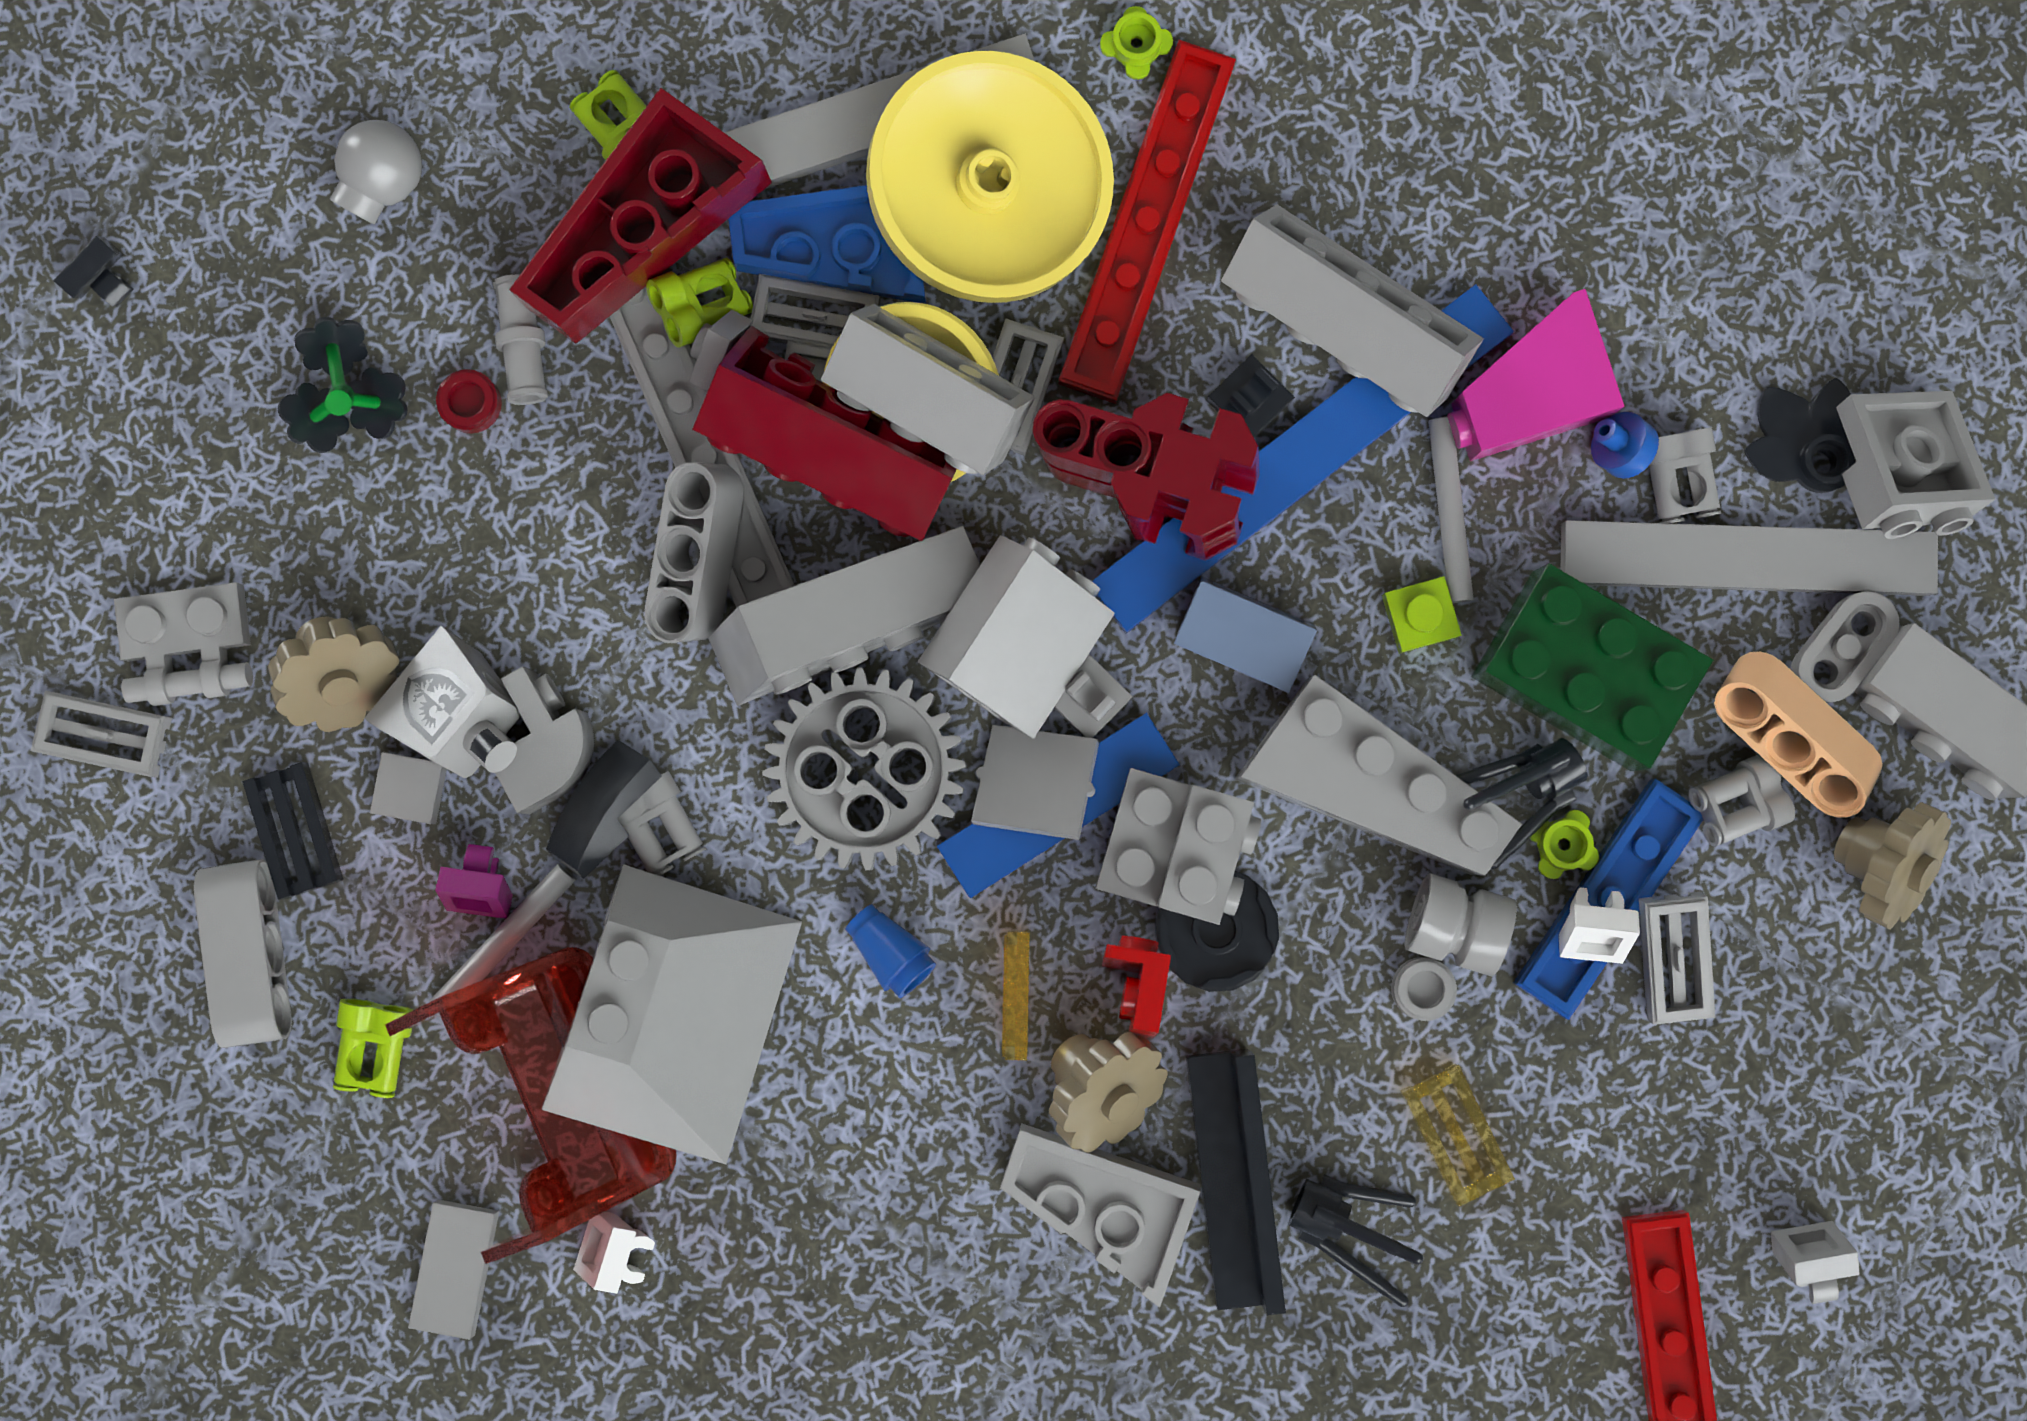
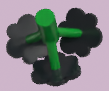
M321 317L316 320L314 328H304L295 335V347L298 352L303 354L304 366L309 370L323 368L330 375L332 387L318 391L315 385L302 383L297 387L295 394L287 395L280 400L278 413L281 419L289 424L287 435L292 442L297 444L307 442L308 446L318 453L331 451L337 444V436H342L349 430V421L344 415L350 409H353L350 414L352 426L356 429H366L369 435L376 439L388 438L394 431L395 421H402L406 417L408 412L407 405L401 400L405 394L406 386L400 375L391 372L383 374L378 368L370 367L364 370L361 380H354L348 385L345 384L344 375L352 370L353 362L364 360L368 354L367 347L363 343L365 337L364 329L360 323L353 320H343L337 323L331 317Z

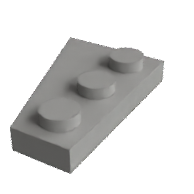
M1021 1123L1000 1189L1060 1234H1068L1095 1255V1260L1113 1273L1117 1271L1140 1288L1142 1295L1159 1308L1201 1192L1199 1183L1099 1149L1090 1153L1084 1152L1082 1149H1072L1061 1136Z

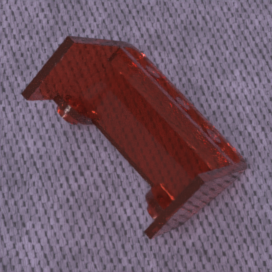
M577 947L561 949L441 996L385 1024L389 1036H393L441 1016L450 1039L462 1051L470 1054H482L499 1047L548 1162L530 1170L524 1176L519 1189L520 1205L529 1228L482 1251L481 1255L485 1264L546 1243L661 1183L672 1174L676 1165V1149L541 1110L561 1048L565 1046L594 959L588 952Z

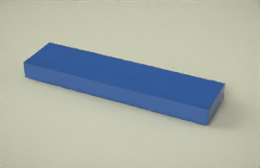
M1147 713L1099 742L1091 781L1095 788V794L1092 797H1088L1082 827L1120 804L1130 768L1162 777L1180 765ZM972 823L937 845V848L968 897L972 898L1065 838L980 826Z
M1650 779L1599 854L1596 866L1587 872L1513 984L1562 1018L1569 1020L1608 963L1560 957L1559 933L1570 914V905L1580 887L1587 888L1588 903L1590 906L1605 907L1611 892L1619 891L1624 899V909L1636 910L1640 915L1639 898L1653 896L1704 820L1701 812L1697 811L1691 802L1657 779Z

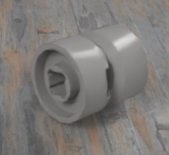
M1428 873L1423 879L1415 897L1405 934V950L1440 961L1452 953L1456 966L1493 977L1498 972L1510 945L1516 921V900L1483 889H1478L1469 897L1465 889L1462 888L1461 883Z

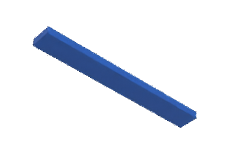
M1476 284L1441 310L1484 338L1464 372L1504 342L1514 332ZM1355 377L1259 451L1260 475L1253 495L1223 486L1222 493L1242 499L1238 521L1243 522V527L1237 545L1206 561L1187 555L1185 550L1190 537L1180 532L1182 521L1173 518L1161 527L1156 544L1143 541L1092 581L1101 589L1096 597L1115 613L1113 616L1114 620L1127 634L1412 412L1397 406L1390 399L1386 390L1368 378Z

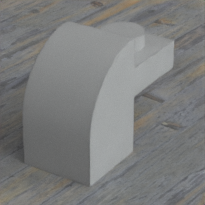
M522 666L501 678L531 734L514 743L517 747L514 760L507 768L495 774L516 812L532 814L570 792L582 780L592 760L594 733L587 712L573 709L560 716L557 710L564 707L565 702L548 674L539 677L536 671Z

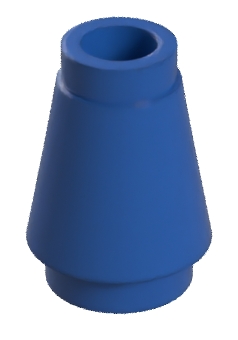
M873 904L860 911L845 928L853 938V942L883 990L891 989L899 998L906 996L914 990L936 966V963L928 955L930 947L883 912H879Z

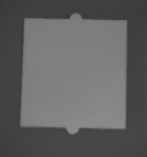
M992 725L984 765L976 770L980 783L971 819L972 823L980 826L1079 840L1088 797H1092L1095 794V788L1091 781L1099 747L1098 739L1038 731L1033 739L1013 727Z

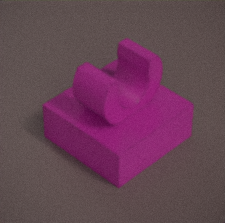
M468 844L464 856L463 869L440 867L435 891L447 911L503 919L509 916L513 894L504 876L497 874L499 858H493V847Z

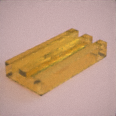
M1008 930L1004 934L1002 1057H1005V1060L1027 1061L1030 931Z
M1453 1064L1445 1068V1071L1422 1079V1082L1400 1090V1093L1454 1203L1460 1207L1515 1180L1460 1066ZM1452 1084L1495 1173L1484 1177L1441 1089L1445 1086ZM1427 1095H1430L1473 1183L1465 1188L1420 1100Z

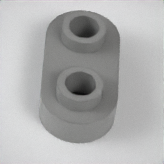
M1869 591L1859 592L1841 599L1795 655L1791 664V671L1826 703L1847 698L1856 690L1896 638L1899 631V616L1895 606L1885 596ZM1855 614L1862 615L1868 623L1867 632L1863 636L1856 634L1852 629L1851 621ZM1819 661L1825 663L1830 669V678L1825 684L1818 682L1813 674L1814 666Z

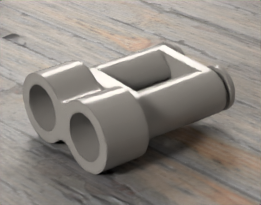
M1712 427L1659 437L1656 456L1649 465L1658 519H1662V522L1659 523L1670 524L1685 521V518H1681V515L1694 512L1699 514L1695 515L1696 518L1721 514V510L1717 511V508H1720L1710 455V453L1717 452ZM1687 467L1694 505L1687 508L1681 505L1676 478V469Z
M1759 754L1739 762L1735 771L1689 790L1690 802L1697 811L1701 812L1705 822L1703 826L1704 837L1713 847L1760 828L1765 831H1772L1791 823L1795 818L1794 804L1781 786V774ZM1739 796L1744 808L1722 816L1718 805Z
M669 771L661 774L662 777L617 819L629 834L628 839L647 872L658 876L674 868L673 865L669 866V863L685 855V858H683L685 862L706 850L705 847H701L703 842L676 797L681 791ZM657 816L661 819L678 849L677 852L670 856L666 855L648 821Z

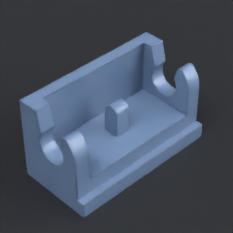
M1201 576L1177 632L1174 644L1289 693L1317 629L1310 622Z

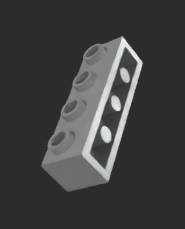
M1278 204L1253 218L1221 279V282L1236 291L1237 298L1243 304L1258 311L1268 312L1285 323L1288 332L1293 337L1307 344L1318 345L1336 357L1338 364L1343 370L1358 378H1368L1386 390L1390 399L1397 406L1409 412H1419L1425 417H1428L1448 398L1484 340L1478 334Z

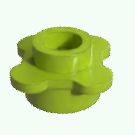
M1138 6L1126 9L1123 17L1116 23L1114 31L1105 32L1100 40L1101 52L1106 57H1115L1125 66L1126 75L1134 80L1147 77L1150 72V65L1159 55L1168 54L1173 46L1172 34L1166 29H1161L1157 20L1147 14L1144 8ZM1134 38H1138L1142 41V46L1134 48L1131 45V41Z
M1579 810L1568 811L1562 819L1551 822L1547 821L1530 837V840L1537 844L1541 858L1538 863V870L1544 877L1557 879L1566 870L1576 868L1590 870L1596 866L1599 860V852L1594 847V840L1588 829L1590 820L1585 813ZM1563 838L1569 842V847L1565 851L1561 850L1558 846V842Z

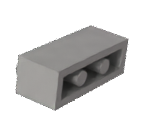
M876 304L850 313L821 378L822 382L838 390L837 396L845 404L862 411H874L891 421L890 427L898 435L914 442H927L944 452V459L951 466L969 474L980 473L985 475L1004 462L1035 399L1028 392Z
M1912 623L1900 626L1896 638L1854 691L1863 698L1860 703L1861 708L1874 719L1887 725H1893L1896 722L1914 736L1911 740L1912 746L1926 757L1940 763H1944L1946 760L1965 773L1961 779L1962 782L1976 794L1989 800L2026 797L2027 705L1917 624Z

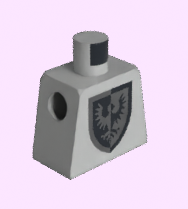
M442 626L439 627L365 717L370 724L464 779L472 776L480 765L492 773L504 770L512 763L517 752L516 745L506 734L520 718V713L507 689L480 651Z

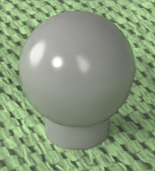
M367 120L349 128L338 142L334 163L336 175L340 181L330 200L375 225L385 206H393L405 200L420 181L422 159L414 139L400 126L384 120Z

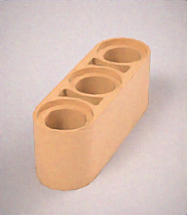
M1761 651L1749 652L1741 656L1716 694L1714 705L1719 717L1820 811L1837 818L1858 814L1865 806L1881 774L1883 764L1878 751L1781 660Z

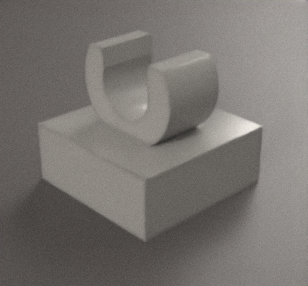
M1088 654L1071 682L1065 688L1066 690L1054 709L1083 737L1093 738L1133 696Z
M1833 1221L1771 1231L1773 1255L1796 1286H1809V1299L1812 1304L1838 1300L1837 1279L1859 1275L1858 1252Z

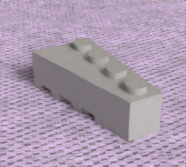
M961 526L740 605L708 639L736 705L739 706L773 691L776 694H781L793 690L811 681L812 675L832 668L833 673L851 668L869 658L867 653L883 646H887L888 651L892 652L919 641L924 637L921 632L922 630L939 623L942 625L980 567V564L966 531Z
M1313 675L1305 680L1234 779L1470 875L1486 876L1522 825V823L1493 802L1485 803L1472 810L1465 809L1463 802L1466 798L1478 793L1475 789L1317 675Z

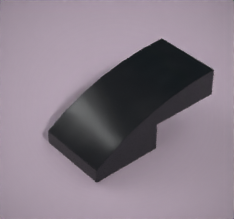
M617 740L588 771L562 810L546 847L550 855L583 879L589 875L629 836L617 819L662 777L652 761Z

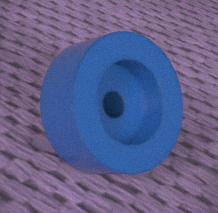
M1616 413L1596 425L1591 443V455L1597 465L1614 477L1631 478L1643 472L1651 464L1658 450L1659 437L1655 428L1636 413Z

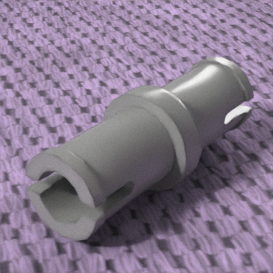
M520 274L506 275L495 279L493 290L496 293L500 331L495 334L496 349L503 352L508 388L507 401L515 405L536 404L548 398L540 351L546 344L545 333L541 328L537 327L536 315L528 310L509 290Z

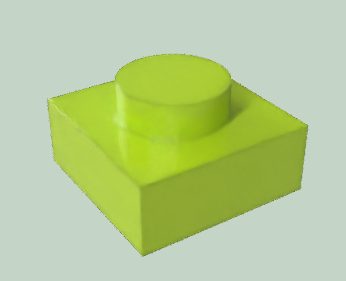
M1445 576L1386 592L1382 595L1399 654L1462 636Z

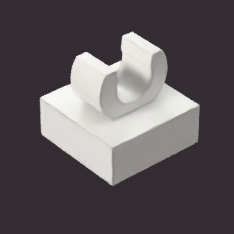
M1580 887L1570 905V914L1559 933L1560 957L1623 964L1640 934L1638 911L1624 909V899L1619 891L1611 892L1605 907L1590 906L1587 888Z
M592 1209L573 1270L594 1290L618 1293L621 1280L631 1284L640 1283L644 1280L645 1274L638 1267L630 1264L626 1265L630 1251L635 1248L653 1250L655 1242L642 1231L630 1227L618 1215Z

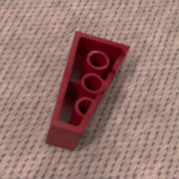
M660 88L509 290L528 310L577 344L644 289L649 279L661 275L768 187L772 181L766 167L758 156L667 91Z
M750 326L718 365L692 430L706 436L711 445L723 452L730 454L741 453L764 464L765 469L771 475L789 482L799 481L821 492L823 498L836 507L843 509L854 508L877 519L881 527L894 535L902 537L912 536L923 541L957 470L944 459L945 453L925 441L914 442L903 438L891 429V421L886 418L882 420L874 415L872 410L862 411L845 404L838 398V390L827 386L814 377L812 372L815 364L795 352L789 355L788 360L783 359L765 347L769 336Z

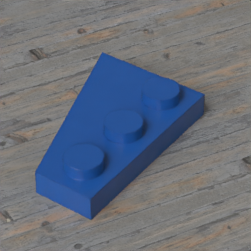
M867 185L749 201L728 219L733 261L738 272L755 275L764 274L926 304L923 280L912 273L892 252L875 222L870 207Z

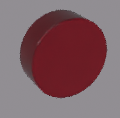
M464 369L450 374L442 381L436 395V405L442 419L451 427L463 433H479L488 429L497 420L501 411L502 401L497 386L486 375L475 370Z

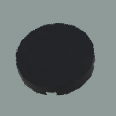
M1235 871L1234 877L1244 879L1240 902L1234 916L1223 913L1220 925L1163 908L1158 909L1155 917L1156 941L1159 942L1158 950L1160 953L1171 955L1169 969L1184 983L1208 992L1233 991L1256 980L1271 961L1279 941L1278 913L1267 891L1249 876Z

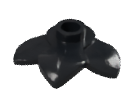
M1834 378L1826 383L1810 403L1803 397L1776 387L1764 389L1759 400L1757 416L1760 429L1765 436L1752 442L1744 450L1752 467L1760 475L1774 482L1797 480L1805 489L1815 493L1833 492L1845 485L1842 474L1855 464V456L1836 409L1839 404L1851 395L1842 381ZM1816 452L1823 453L1829 458L1830 469L1827 473H1820L1814 468L1812 459Z

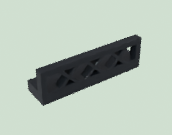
M1249 1049L1187 1055V1071L1217 1310H1227L1262 1305L1267 1316L1285 1314L1286 1308L1255 1055Z

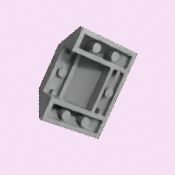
M623 864L603 922L604 929L565 1046L561 1048L541 1110L727 1164L802 921Z

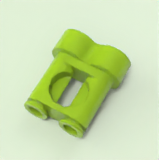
M610 70L600 78L597 88L590 93L584 92L577 95L570 103L569 108L603 147L602 157L607 160L647 105L617 70ZM608 99L626 118L618 126L600 108V105Z
M727 257L680 275L670 271L649 279L646 284L648 298L655 311L662 317L669 339L678 348L693 343L697 334L706 323L715 324L731 310L745 316L752 313L753 309L752 299L747 291L740 290L735 281V267ZM719 286L722 287L726 297L702 306L700 305L696 295Z
M341 999L336 1026L341 1028L342 1031L333 1088L348 1092L364 1088L370 1089L369 1094L375 1097H395L394 1091L397 1085L404 1038L411 1036L415 1011L408 1007L383 1005L362 999ZM366 1041L377 1043L372 1078L361 1076Z

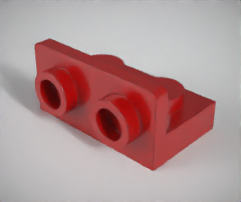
M1121 936L1118 946L1106 945L1102 967L1138 973L1137 978L1127 977L1124 983L1119 1019L1130 1020L1129 1032L1134 1033L1136 1036L1153 1039L1159 1033L1171 955L1157 953L1159 945L1157 941L1133 936Z

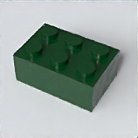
M1547 563L1531 573L1471 677L1629 771L1651 769L1712 664L1713 659L1552 564Z

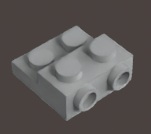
M1953 391L1851 394L1836 407L1856 459V463L1847 469L1842 476L1862 529L1881 528L1885 538L1895 539L1909 535L1920 529L1923 525H1932L1936 535H1949L1969 527L1974 522L1972 516L1995 500Z
M1130 768L1095 889L1220 925L1223 913L1235 915L1242 895L1244 879L1234 877L1240 852L1251 855L1259 835L1262 819L1251 816L1254 802Z

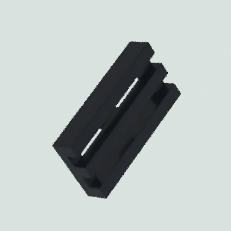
M300 762L284 770H275L266 773L265 776L253 777L242 781L278 900L288 899L344 880L308 763ZM291 781L295 782L322 874L316 876L313 875L286 783ZM269 788L272 792L298 881L294 883L265 792Z

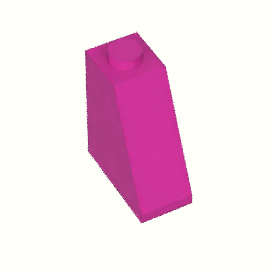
M1586 289L1573 292L1451 403L1453 412L1448 413L1447 417L1455 445L1458 449L1466 448L1470 461L1607 419L1625 407Z

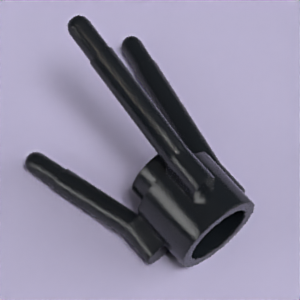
M1560 738L1544 748L1540 744H1536L1520 754L1455 775L1466 784H1470L1520 768V772L1466 798L1463 806L1467 810H1472L1485 803H1489L1524 785L1536 799H1542L1545 796L1549 799L1518 829L1491 869L1498 868L1508 857L1513 855L1557 811L1576 801L1572 788L1586 781L1588 774L1581 755L1567 739Z
M1325 1174L1320 1184L1306 1179L1300 1189L1288 1221L1289 1226L1300 1230L1298 1239L1322 1250L1398 1306H1407L1409 1300L1406 1295L1327 1238V1236L1339 1240L1342 1233H1346L1391 1255L1419 1265L1423 1262V1255L1420 1252L1350 1220L1349 1216L1352 1205L1342 1201V1197L1410 1208L1416 1205V1198L1412 1195L1396 1193L1390 1190L1344 1183Z

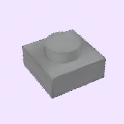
M731 310L715 324L706 323L697 334L691 348L690 355L697 360L689 382L708 391L718 365L749 327L752 326L753 320Z

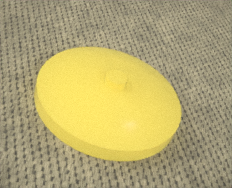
M997 51L965 52L945 57L918 71L901 86L887 104L874 130L867 157L866 180L870 207L875 222L892 252L912 273L927 284L944 293L970 301L1002 303L1022 300L1046 291L1061 282L1090 254L1105 228L1111 209L1114 186L1113 163L1105 133L1091 107L1079 92L1057 73L1038 62L1011 53Z

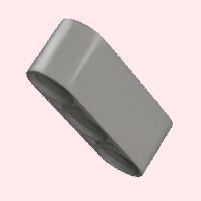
M684 463L677 466L667 479L645 604L647 628L656 639L664 643L704 640L721 625L744 498V486L740 476L733 468L727 465ZM704 478L708 480L710 485V497L706 504L700 498V485ZM693 540L697 542L700 549V558L696 566L693 565L689 557V548ZM682 601L685 602L689 610V621L686 627L681 623L679 617V608Z
M259 859L200 868L197 870L194 879V898L210 1024L216 1043L221 1048H229L286 1039L291 1032L292 1016L276 892L266 860Z

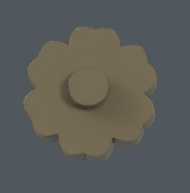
M314 618L299 628L295 639L286 640L279 645L276 656L268 664V671L273 683L270 692L277 711L287 716L292 725L304 726L316 721L318 728L324 732L356 727L364 721L366 711L372 710L398 678L395 668L399 664V658L392 641L388 637L383 636L382 631L375 625H367L355 630L352 622L346 618Z
M1920 802L1914 810L1910 808L1904 809L1898 819L1892 824L1875 817L1869 820L1854 817L1845 826L1835 846L1834 860L1845 865V872L1863 881L1861 891L1865 895L1860 904L1859 911L1864 914L1866 919L1891 929L1897 921L1904 923L1921 904L1926 891L1940 870L1942 859L1948 849L1949 842L1945 837L1949 831L1951 819L1947 817L1946 812Z
M1132 1032L1122 1034L1113 1044L1106 1039L1090 1038L1085 1034H1078L1067 1039L1056 1050L1051 1061V1069L1055 1074L1057 1086L1053 1092V1101L1049 1108V1115L1057 1122L1056 1132L1072 1149H1082L1087 1153L1096 1150L1105 1140L1110 1144L1120 1142L1128 1133L1141 1125L1145 1117V1108L1156 1103L1162 1095L1163 1084L1168 1075V1071L1160 1064L1162 1053L1144 1036H1136Z

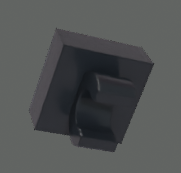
M95 236L53 280L72 298H82L92 288L112 307H118L134 290L122 277L110 269L124 254L105 237Z
M1251 354L1208 395L1206 401L1217 412L1221 408L1241 414L1255 438L1295 397Z

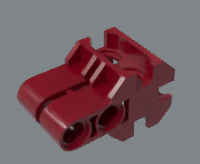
M1165 393L1134 409L1132 418L1074 401L1060 399L1047 403L1038 411L1034 418L1032 431L1048 470L1056 479L1064 483L1116 498L1119 509L1136 540L1156 544L1164 518L1169 517L1181 520L1180 532L1190 537L1185 550L1187 555L1206 561L1237 545L1243 527V522L1238 521L1242 499L1222 493V489L1225 486L1253 495L1260 475L1258 445L1241 414L1219 408L1211 436L1206 438L1193 434V428L1182 422L1189 399L1170 393ZM1078 438L1071 446L1065 448L1057 447L1065 439ZM1134 455L1139 457L1130 465H1115L1124 456Z

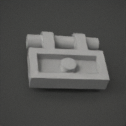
M235 582L114 599L120 660L127 662L146 660L147 669L142 677L123 679L121 690L125 702L148 701L152 706L174 703L177 696L204 693L207 698L228 696L231 689L252 686L253 672L250 664L244 662L228 665L227 648L251 645L243 584ZM201 652L202 663L199 669L173 671L172 656Z

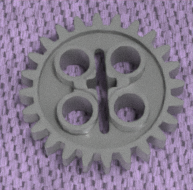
M862 667L857 668L854 683L846 686L844 680L837 672L831 673L832 691L825 694L814 683H809L808 690L813 702L806 707L802 703L790 699L788 704L797 716L793 724L781 720H775L773 723L777 730L786 737L783 744H765L764 750L780 757L779 766L763 770L762 776L780 780L781 788L773 791L766 797L767 802H786L788 809L779 817L777 823L779 826L795 822L801 825L793 841L797 846L808 842L813 837L817 839L818 843L814 856L817 860H822L834 848L838 849L839 868L846 869L854 853H860L865 871L873 870L876 853L883 852L891 866H896L899 860L897 847L904 844L914 855H920L922 853L916 836L924 832L930 837L939 839L941 834L932 822L936 814L948 818H954L956 815L943 801L945 795H958L964 792L963 787L949 781V773L966 768V762L949 758L947 752L962 742L961 737L958 735L942 736L940 730L951 720L950 714L946 712L930 717L928 711L933 705L935 696L930 692L915 702L911 699L914 681L910 678L906 679L896 691L891 689L889 670L883 669L876 685L869 684L867 675ZM863 708L871 709L879 716L880 727L878 733L867 742L853 741L847 733V720L856 710ZM826 730L833 731L857 755L864 759H868L873 754H876L879 760L874 766L875 771L906 798L907 806L904 809L897 808L879 789L864 779L855 785L851 780L856 772L855 768L824 741L823 733ZM906 750L918 751L923 755L926 762L924 776L920 781L911 785L900 784L892 773V763L895 757ZM828 754L836 762L837 776L828 787L815 789L806 780V764L815 755ZM862 796H874L882 804L884 811L883 820L874 830L864 832L856 828L851 822V806Z

